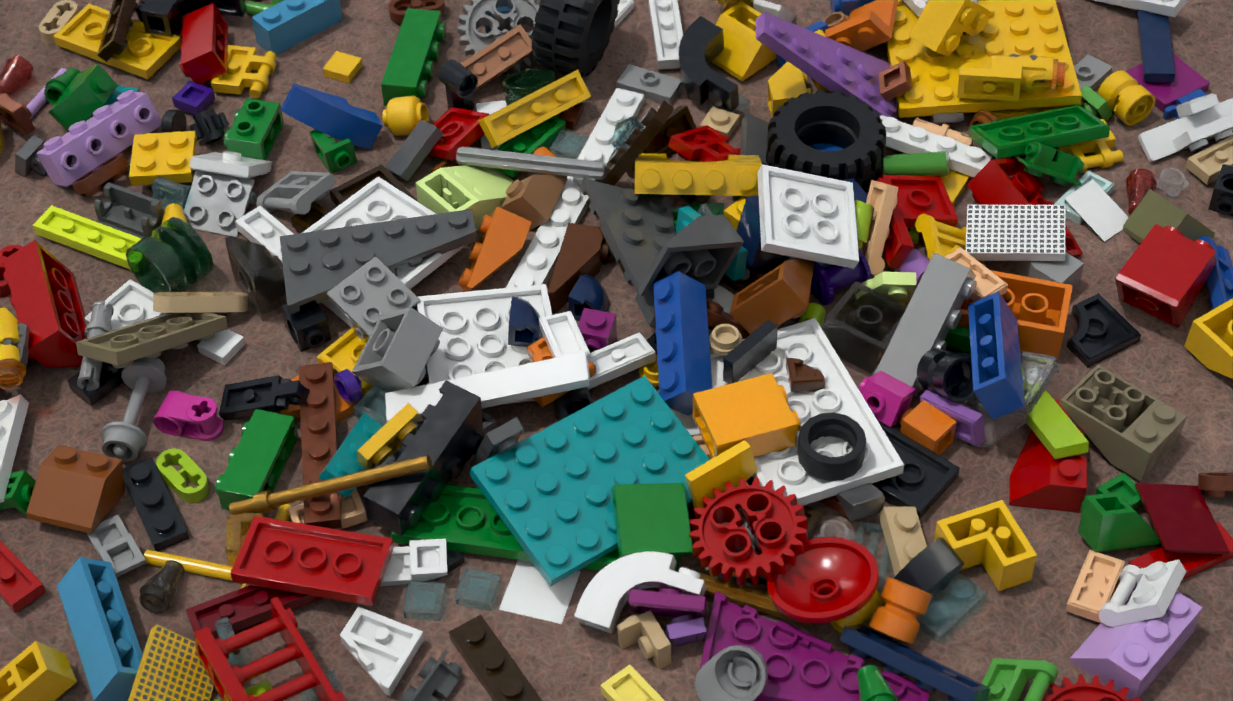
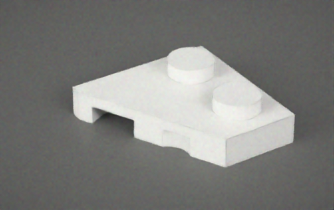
M359 606L340 634L341 642L388 696H391L425 640L423 631Z

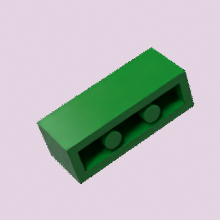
M255 409L250 421L245 422L242 428L241 440L237 448L234 447L231 450L228 466L224 474H220L216 481L215 493L219 497L222 509L229 511L230 503L253 498L255 493L267 490L273 493L299 438L293 416ZM252 512L248 513L247 515L262 517L263 514Z

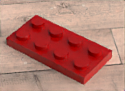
M254 516L230 574L232 582L373 606L392 555L394 544L391 538Z

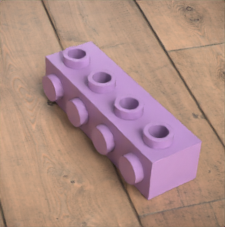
M133 90L126 91L117 97L118 101L111 106L105 105L93 112L94 116L86 122L83 120L71 125L68 128L70 132L62 137L56 136L44 143L45 148L36 154L53 184L68 187L74 181L131 146L134 134L151 133L160 127L162 121L148 94L134 92Z

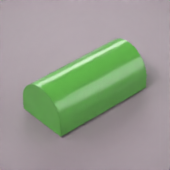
M947 151L887 155L883 158L885 175L943 177L950 174L949 152Z

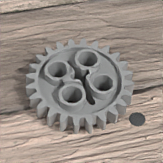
M470 0L472 6L464 4L463 12L466 15H459V23L462 25L458 26V34L463 35L459 38L460 45H467L464 48L465 56L476 54L509 32L506 30L508 27L512 30L521 24L528 25L533 29L535 27L536 12H538L540 6L539 4L536 5L538 0ZM501 6H507L511 9V12L502 14L497 9ZM489 12L491 15H493V18L485 14ZM480 26H488L491 28V31L483 34L478 32L477 29ZM530 31L527 34L533 41L532 31ZM532 54L512 68L517 74H520L521 65L530 70V60L534 62L536 60ZM509 70L504 72L505 76H508Z

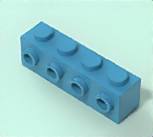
M79 557L58 583L57 588L93 700L128 701L143 656L111 562Z

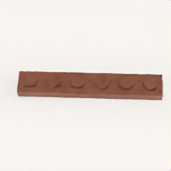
M332 362L298 366L299 381L303 386L310 389L307 402L300 404L303 485L322 481L318 477L338 449L335 383ZM339 492L303 500L304 524L331 529L342 528Z

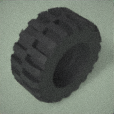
M540 0L539 10L536 12L534 20L535 27L532 31V49L534 50L532 54L536 62L541 67L565 75L576 70L579 71L582 78L590 75L591 71L597 67L598 61H601L604 55L603 52L609 44V38L611 33H613L615 19L618 15L620 0Z
M825 90L816 91L815 94L806 92L800 94L798 99L794 97L784 103V106L781 105L773 113V117L768 124L766 162L768 166L837 180L854 178L865 193H867L871 180L876 181L881 176L886 146V129L877 112H873V108L866 102L860 103L859 99L855 96L850 95L847 97L842 92L837 91L825 93ZM825 143L836 145L843 149L822 151L809 146Z

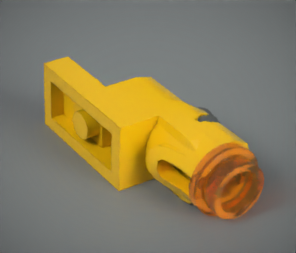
M992 55L991 68L960 67L957 98L1019 102L1020 90L1040 91L1056 89V86L1063 87L1066 62H1058V59H1054V57H1037L1036 55Z
M0 308V388L13 389L21 385L26 374L30 329L26 324L20 323L7 308Z

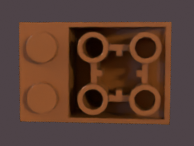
M795 258L782 263L735 294L730 313L749 334H752L768 320L778 325L779 329L782 323L790 318L800 317L808 308L814 261Z

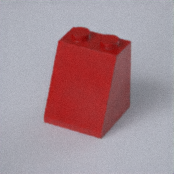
M1155 224L1115 278L1119 301L1179 328L1217 263L1216 251L1213 250L1209 243L1203 240L1196 239L1193 241L1184 237L1181 231L1172 226H1165L1164 228Z

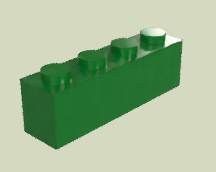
M407 8L381 82L384 106H387L388 102L396 97L416 96L420 100L427 97L428 78L432 79L434 75V59H439L440 40L444 41L446 38L447 27L446 23H442L441 11Z

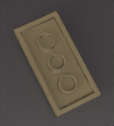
M166 313L78 341L76 345L78 355L91 358L93 362L110 363L114 368H125L133 365L134 360L155 358L161 355V351L182 349L188 346V342L194 340L212 339L215 337V333L227 330L228 327L226 316L213 313Z

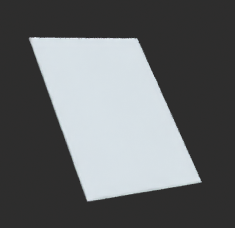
M1091 180L1064 198L1104 242L1123 230V225L1129 218L1094 180Z

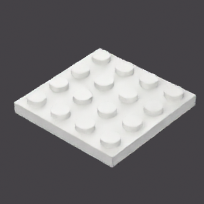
M377 177L302 233L433 215L436 213L385 180ZM466 245L444 254L435 252L422 257V263L412 267L409 263L397 267L394 274L411 289Z
M546 284L417 296L421 300L417 303V311L443 328L438 338L440 340L439 347L429 357L425 365L428 384L533 363L528 356L526 346L508 345L512 296L522 298L536 309L540 318L551 316L552 310ZM531 398L511 403L529 402L535 400Z

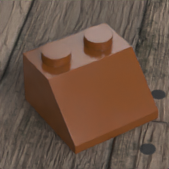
M58 445L40 466L26 513L27 519L92 534L125 493L122 459Z

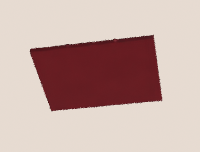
M1135 484L1136 490L1165 552L1230 553L1198 486Z

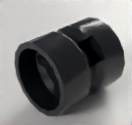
M940 348L929 350L922 356L917 367V377L923 388L954 401H965L975 394L973 392L972 363L970 358Z

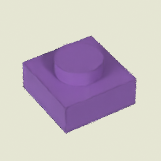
M684 615L672 619L671 624L666 625L664 631L671 643V647L702 641L707 632L703 617L693 619L692 615Z

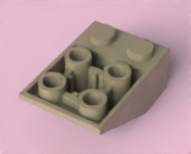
M1098 364L1060 400L1061 406L1108 461L1141 482L1177 445L1187 418L1183 413Z

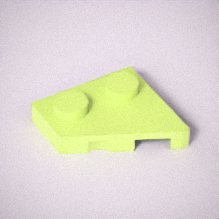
M881 272L873 279L861 283V290H848L847 304L885 305V308L890 310L903 309L905 306H908L914 294L916 272Z

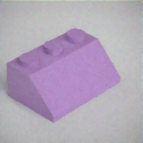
M1176 591L1163 617L1116 627L1100 623L1071 656L1069 662L1092 677L1098 675L1100 682L1104 685L1111 679L1114 680L1113 690L1117 692L1124 687L1129 688L1126 696L1128 700L1140 697L1193 634L1203 607ZM1131 593L1130 597L1128 598V600H1127V602H1126L1125 605L1128 604V602H1129V600H1130V598H1131V596H1132V593Z

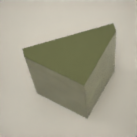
M1149 189L1123 225L1124 232L1139 243L1144 240L1155 224L1164 228L1165 226H1172L1181 231L1184 237L1193 241L1201 236H1208L1211 239L1215 238V232L1151 189Z

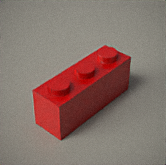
M211 3L183 16V29H181L182 45H180L182 53L181 61L179 62L183 74L186 77H190L193 82L202 84L226 73L228 63V23L216 5Z

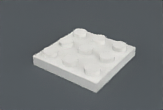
M762 164L757 172L761 251L854 269L859 262L853 183Z

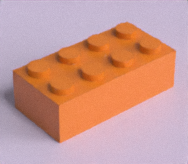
M990 270L1008 284L1007 292L1002 297L1017 319L1020 353L1058 360L1073 285ZM965 298L960 308L962 316L958 323L959 326L969 328L968 304L975 302L971 298Z

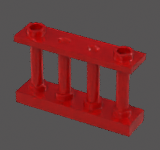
M278 597L270 599L272 619L222 640L220 637L215 639L208 626L194 632L196 654L223 701H284L311 688L320 701H346L341 691H334L297 630L298 623L293 611L290 608L285 609ZM278 632L287 645L286 648L240 668L236 665L231 667L227 661L229 658L228 654ZM296 660L304 674L256 697L253 694L247 695L243 688L246 681Z

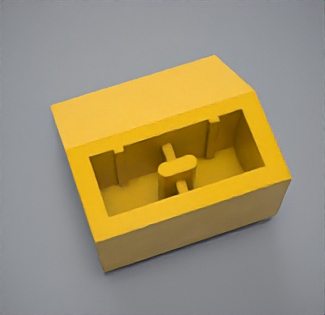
M740 1L722 13L715 24L723 29L724 50L711 62L743 82L775 60L777 56L774 51L756 40V19L762 13Z

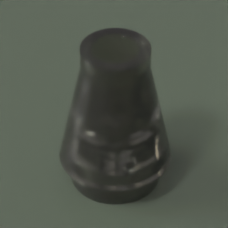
M166 561L163 567L140 588L139 601L141 605L149 612L155 614H162L172 608L181 578L185 573L184 567L177 561Z

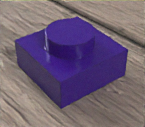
M189 81L172 100L175 108L196 115L210 105L215 99L214 89Z

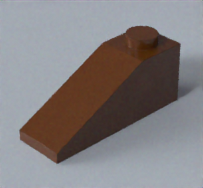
M568 223L548 289L552 313H557L568 302V296L580 276L587 274L594 278L600 272L603 260H609L611 249L600 227Z

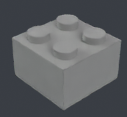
M412 307L380 315L351 373L382 393L415 387L422 381L426 369L424 367L429 357L439 347L440 340L438 338L443 328Z

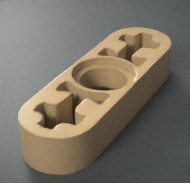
M243 292L153 293V311L162 313L248 311V294Z

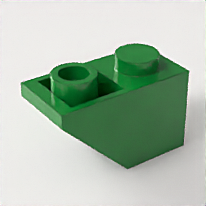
M1118 492L1085 496L1078 532L1094 552H1109L1116 549L1141 548L1143 546L1160 544L1157 533Z

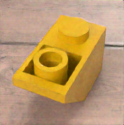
M789 62L785 63L768 79L767 104L771 118L773 113L781 105L784 106V103L793 97L798 99L800 94L806 92L812 94L811 88H806L807 74Z

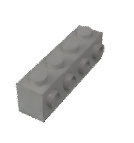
M933 253L874 374L881 370L915 388L914 396H917L920 390H925L918 381V363L929 350L935 348L946 349V336L950 329L954 330L957 327L962 316L960 308L965 298H971L977 285L976 275L970 268Z

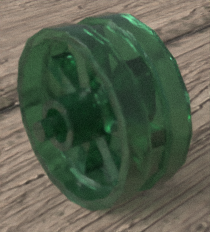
M525 69L508 76L503 80L506 105L508 106L556 81L555 73L547 69Z

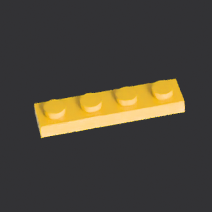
M576 70L480 119L478 122L491 147L494 148L591 97L579 71Z

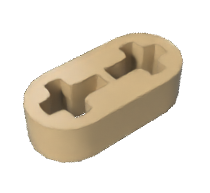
M62 0L57 2L38 26L39 32L45 43L55 44L53 36L79 13L78 6L74 1Z

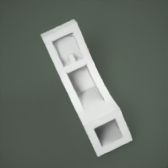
M662 552L634 553L608 564L590 581L581 596L574 617L580 624L613 634L621 611L629 600L630 589H675L681 591V594L704 597L707 587L704 580L700 579L701 575L693 570L680 567L678 572L674 571L676 566L674 555Z

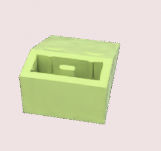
M472 165L444 167L416 182L417 199L423 206L436 214L472 209L477 231L485 214L490 216L497 206L502 208L507 197L506 190L514 181L495 168Z

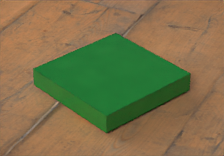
M684 483L616 484L612 487L619 558L640 552H662L674 556H690L693 553L692 540L689 537L690 525Z

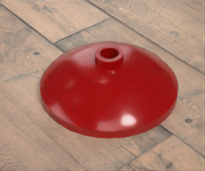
M820 537L803 543L804 554H795L797 563L795 566L784 563L785 575L773 571L771 572L772 581H767L770 599L781 613L802 622L829 623L854 614L871 600L878 587L879 572L875 558L861 544L845 538Z

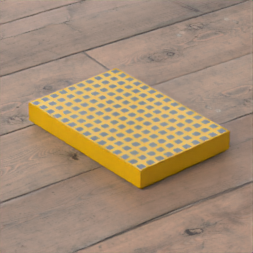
M155 625L150 631L128 701H210L214 684L196 654L195 642L164 627Z

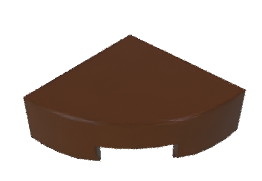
M786 358V371L790 391L825 389V378L821 371L803 364L804 361L801 359Z

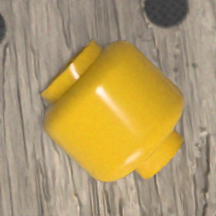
M416 96L396 97L391 99L387 104V108L383 110L382 120L384 126L389 127L393 135L409 136L420 120L429 123V112L427 105Z

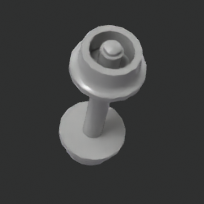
M140 358L134 360L133 365L123 368L121 377L124 383L133 391L123 421L111 422L102 428V450L106 456L122 459V462H131L137 458L139 452L146 448L148 438L136 426L146 393L155 394L161 392L166 386L165 365L159 358Z

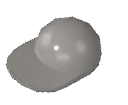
M729 646L712 657L696 674L694 685L700 701H753L766 686L768 681V665L763 655L751 646Z

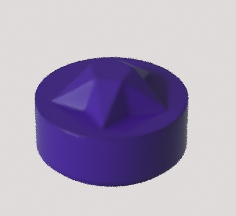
M348 369L335 374L334 382L336 388L346 403L353 404L362 399V383L359 377L353 375Z

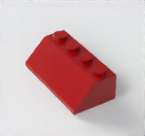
M34 240L3 259L6 271L4 279L10 287L12 295L9 298L16 311L17 320L22 324H26L30 329L28 358H35L45 367H81L83 356L78 355L76 342L86 339L84 332L87 326L74 274Z

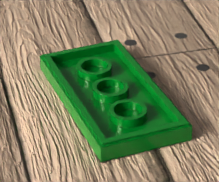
M1080 105L969 127V137L996 159L1025 154V148L1029 143L1039 142L1055 148L1109 137L1110 126Z

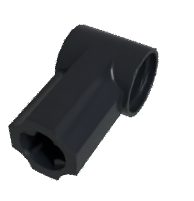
M449 60L441 67L438 75L439 81L446 87L448 110L454 107L473 111L475 108L473 92L478 85V78L457 60Z

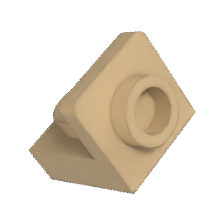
M651 610L641 615H632L617 626L618 644L621 649L638 643L643 656L646 659L652 658L658 669L672 664L671 643Z

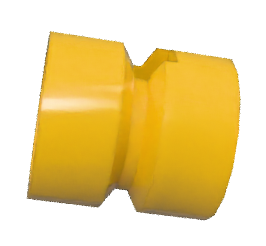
M1118 70L1108 76L1098 90V94L1107 101L1114 114L1128 126H1133L1143 121L1151 113L1156 101L1152 93L1142 85H1138V81L1124 70Z

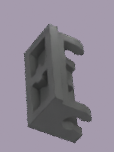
M110 182L104 187L105 204L101 200H95L94 207L98 223L150 242L160 232L164 215L160 200Z

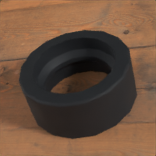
M833 412L818 414L809 418L802 425L798 436L797 454L799 463L807 473L818 479L838 481L853 476L862 467L866 450V437L864 430L857 421L847 415ZM822 436H832L849 442L853 449L850 453L841 457H828L816 452L811 447V442Z

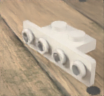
M1233 98L1138 135V140L1148 161L1154 162L1187 148H1190L1191 152L1208 145V140L1214 138L1218 142L1233 135Z

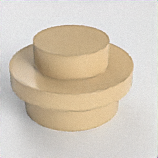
M730 324L716 326L709 335L710 349L719 355L726 356L742 342V336L738 329Z

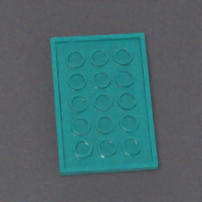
M644 375L522 440L515 448L502 455L498 453L475 465L470 470V476L551 587L618 548L611 490L614 485L684 483L687 508L693 505L685 474L710 459Z

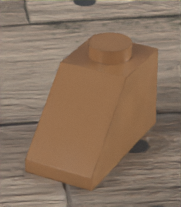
M531 175L522 181L516 180L507 188V197L502 208L531 221L532 223L529 228L531 230L549 220L567 182V178L562 175Z

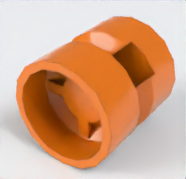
M887 577L880 594L885 603L876 607L868 626L904 642L914 644L920 629V624L916 618L926 614L933 595L894 578Z

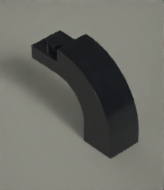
M147 0L140 12L145 33L173 37L183 22V16L214 3L221 14L243 17L247 11L246 1Z
M700 16L688 27L680 41L679 64L681 81L686 92L699 105H702L709 98L715 105L722 106L732 112L739 106L738 85L708 66L724 50L723 29Z

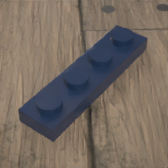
M863 625L844 627L840 641L852 646L850 650L852 653L867 659L874 657L883 662L882 667L899 675L906 673L916 678V685L926 690L936 691L938 689L948 694L949 701L987 700L991 688Z

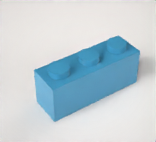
M284 0L252 17L256 43L266 52L271 51L276 55L343 20L340 0Z

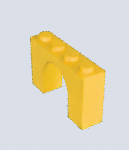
M641 153L635 160L634 194L757 196V172L762 162L759 155H728V160L690 162L671 160L666 157V154Z

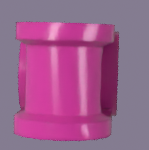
M180 391L168 392L153 419L155 427L165 434L180 435L202 441L215 440L224 431L223 421L217 416L218 409L213 399L189 395Z

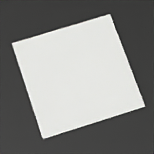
M518 560L499 610L562 624L581 571L573 573L550 587L533 562Z

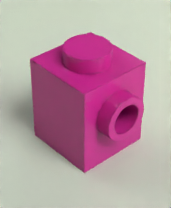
M881 370L869 378L865 377L858 387L876 419L889 427L900 421L903 414L908 410L916 391L915 388Z

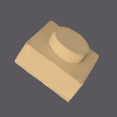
M712 106L701 122L700 127L708 125L730 138L739 124L740 115Z

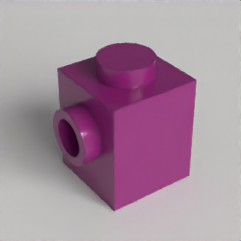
M584 308L578 328L589 352L592 353L617 341L616 314Z

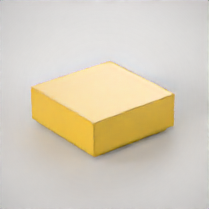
M336 51L323 67L324 77L350 84L363 66L362 58Z

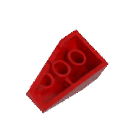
M1054 399L1056 403L1061 407V409L1065 412V414L1079 429V431L1084 435V431L1078 426V424L1073 420V418L1061 406V399ZM1031 429L1010 474L1009 506L1080 513L1081 504L1084 501L1087 489L1086 453L1054 459Z

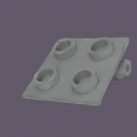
M196 170L183 211L189 228L237 238L239 231L236 229L235 221L245 215L249 204L255 205L257 200V194L252 192L255 180Z
M376 256L326 293L357 324L358 327L355 329V333L362 340L365 338L369 339L380 315L409 307L413 308L421 301Z

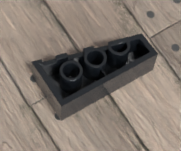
M447 380L439 389L443 396L436 406L429 404L421 414L424 421L415 435L409 432L401 442L402 445L397 461L389 459L386 464L429 455L432 460V469L372 483L364 495L367 518L400 536L410 526H415L419 522L423 511L431 502H435L440 498L444 487L452 478H457L461 474L464 465L476 454L484 439L481 397Z

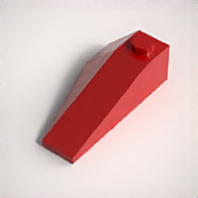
M1016 158L990 160L967 184L973 192V199L979 205H1054L1052 201L1047 202L1042 196L1041 191L1044 189V186L1039 178L1024 171L1025 165ZM1065 224V252L1078 258L1083 252Z

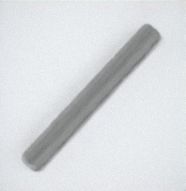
M460 147L456 153L457 163L463 165L598 180L605 178L607 170L606 163L599 161Z

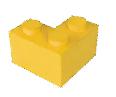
M929 0L909 36L933 51L949 58L950 54L958 47L963 32L977 37L979 32L986 27L988 17L992 11L972 0Z
M1003 500L937 521L934 541L937 538H944L965 563L960 571L982 564L998 591L1031 581L1037 554Z

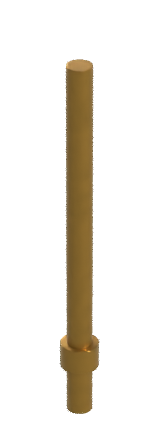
M429 455L274 493L270 490L255 493L253 498L230 503L229 511L232 517L257 512L258 514L272 512L277 506L432 469V460Z

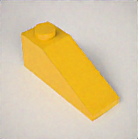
M34 641L0 670V701H55L77 682L66 654L38 641Z

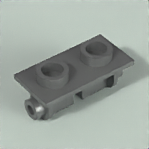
M447 650L443 652L438 660L430 657L418 674L423 679L417 689L410 685L399 701H439L432 696L433 692L446 700L453 688L461 680L462 668L454 662L447 664L443 661L448 653Z

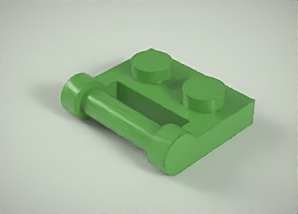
M994 658L981 684L991 688L986 701H1018L1028 679H1034L1024 701H1042L1048 685L1055 682L1059 671L1055 665L1048 661Z

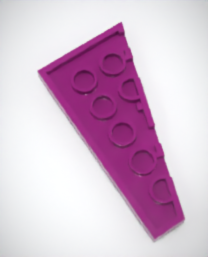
M715 592L700 669L718 652L729 646H751L763 655L768 665V681L766 686L753 701H860L857 672L862 667L868 666L864 664V659L853 654L848 657L833 650L830 643L782 621L773 622L758 615V610L748 605L744 607L738 606L728 601L726 595ZM888 670L880 671L899 701H928L929 690Z

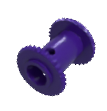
M858 250L859 262L854 269L831 265L823 269L820 264L814 262L811 292L821 304L825 306L832 304L835 291L855 283L861 288V283L872 279L869 264L860 250Z

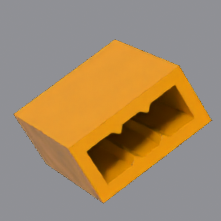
M772 373L693 393L692 416L712 459L743 440L752 447L754 457L796 446L797 431L801 429L799 416L795 410H790L785 388L783 385L778 386Z

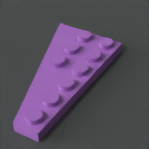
M763 12L756 19V40L831 92H842L847 97L850 95L855 96L859 99L860 103L866 102L873 108V112L876 111L879 116L884 115L897 119L896 97L885 101L880 95L878 73L890 68L888 62L766 12Z

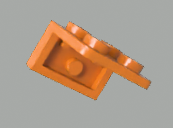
M875 0L854 9L849 15V20L826 29L825 35L829 39L861 52L883 44L892 38L898 0Z

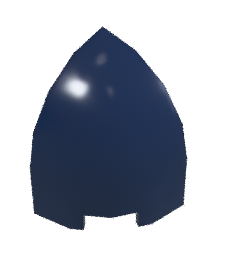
M587 274L580 276L568 296L569 311L572 312L574 319L580 321L584 308L604 312L608 310L609 302L604 287L599 281Z
M512 296L508 345L528 347L542 338L539 326L540 315L528 301Z

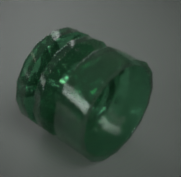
M176 217L166 220L162 223V226L152 231V237H143L126 251L127 262L134 276L143 287L153 293L185 292L188 288V283H197L201 277L209 274L214 266L212 255L199 234L189 224Z

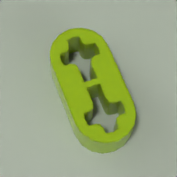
M173 448L163 451L158 456L156 465L163 481L180 499L188 503H197L207 497L209 493L207 476L184 451ZM171 463H173L174 465H179L180 470L177 471L173 466L168 465ZM189 480L193 485L199 486L196 488H193L191 486L187 487L185 481Z

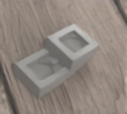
M118 514L101 522L92 534L86 533L100 560L111 562L116 578L146 564L143 554L131 533H128Z

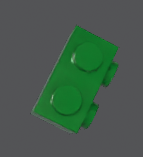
M246 98L241 109H238L235 113L231 129H228L225 133L224 145L228 148V152L241 153L242 157L267 161L284 126L280 103Z

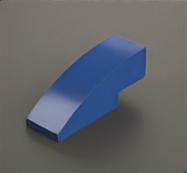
M293 84L281 107L282 112L322 133L342 141L349 138L353 145L368 150L371 149L383 127L375 112L351 106L345 98L298 84Z

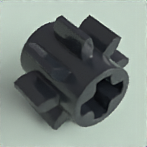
M209 108L193 116L195 123L191 125L190 130L196 132L197 140L203 138L205 144L208 145L224 138V129L228 128L229 123L224 112L216 114L214 108Z

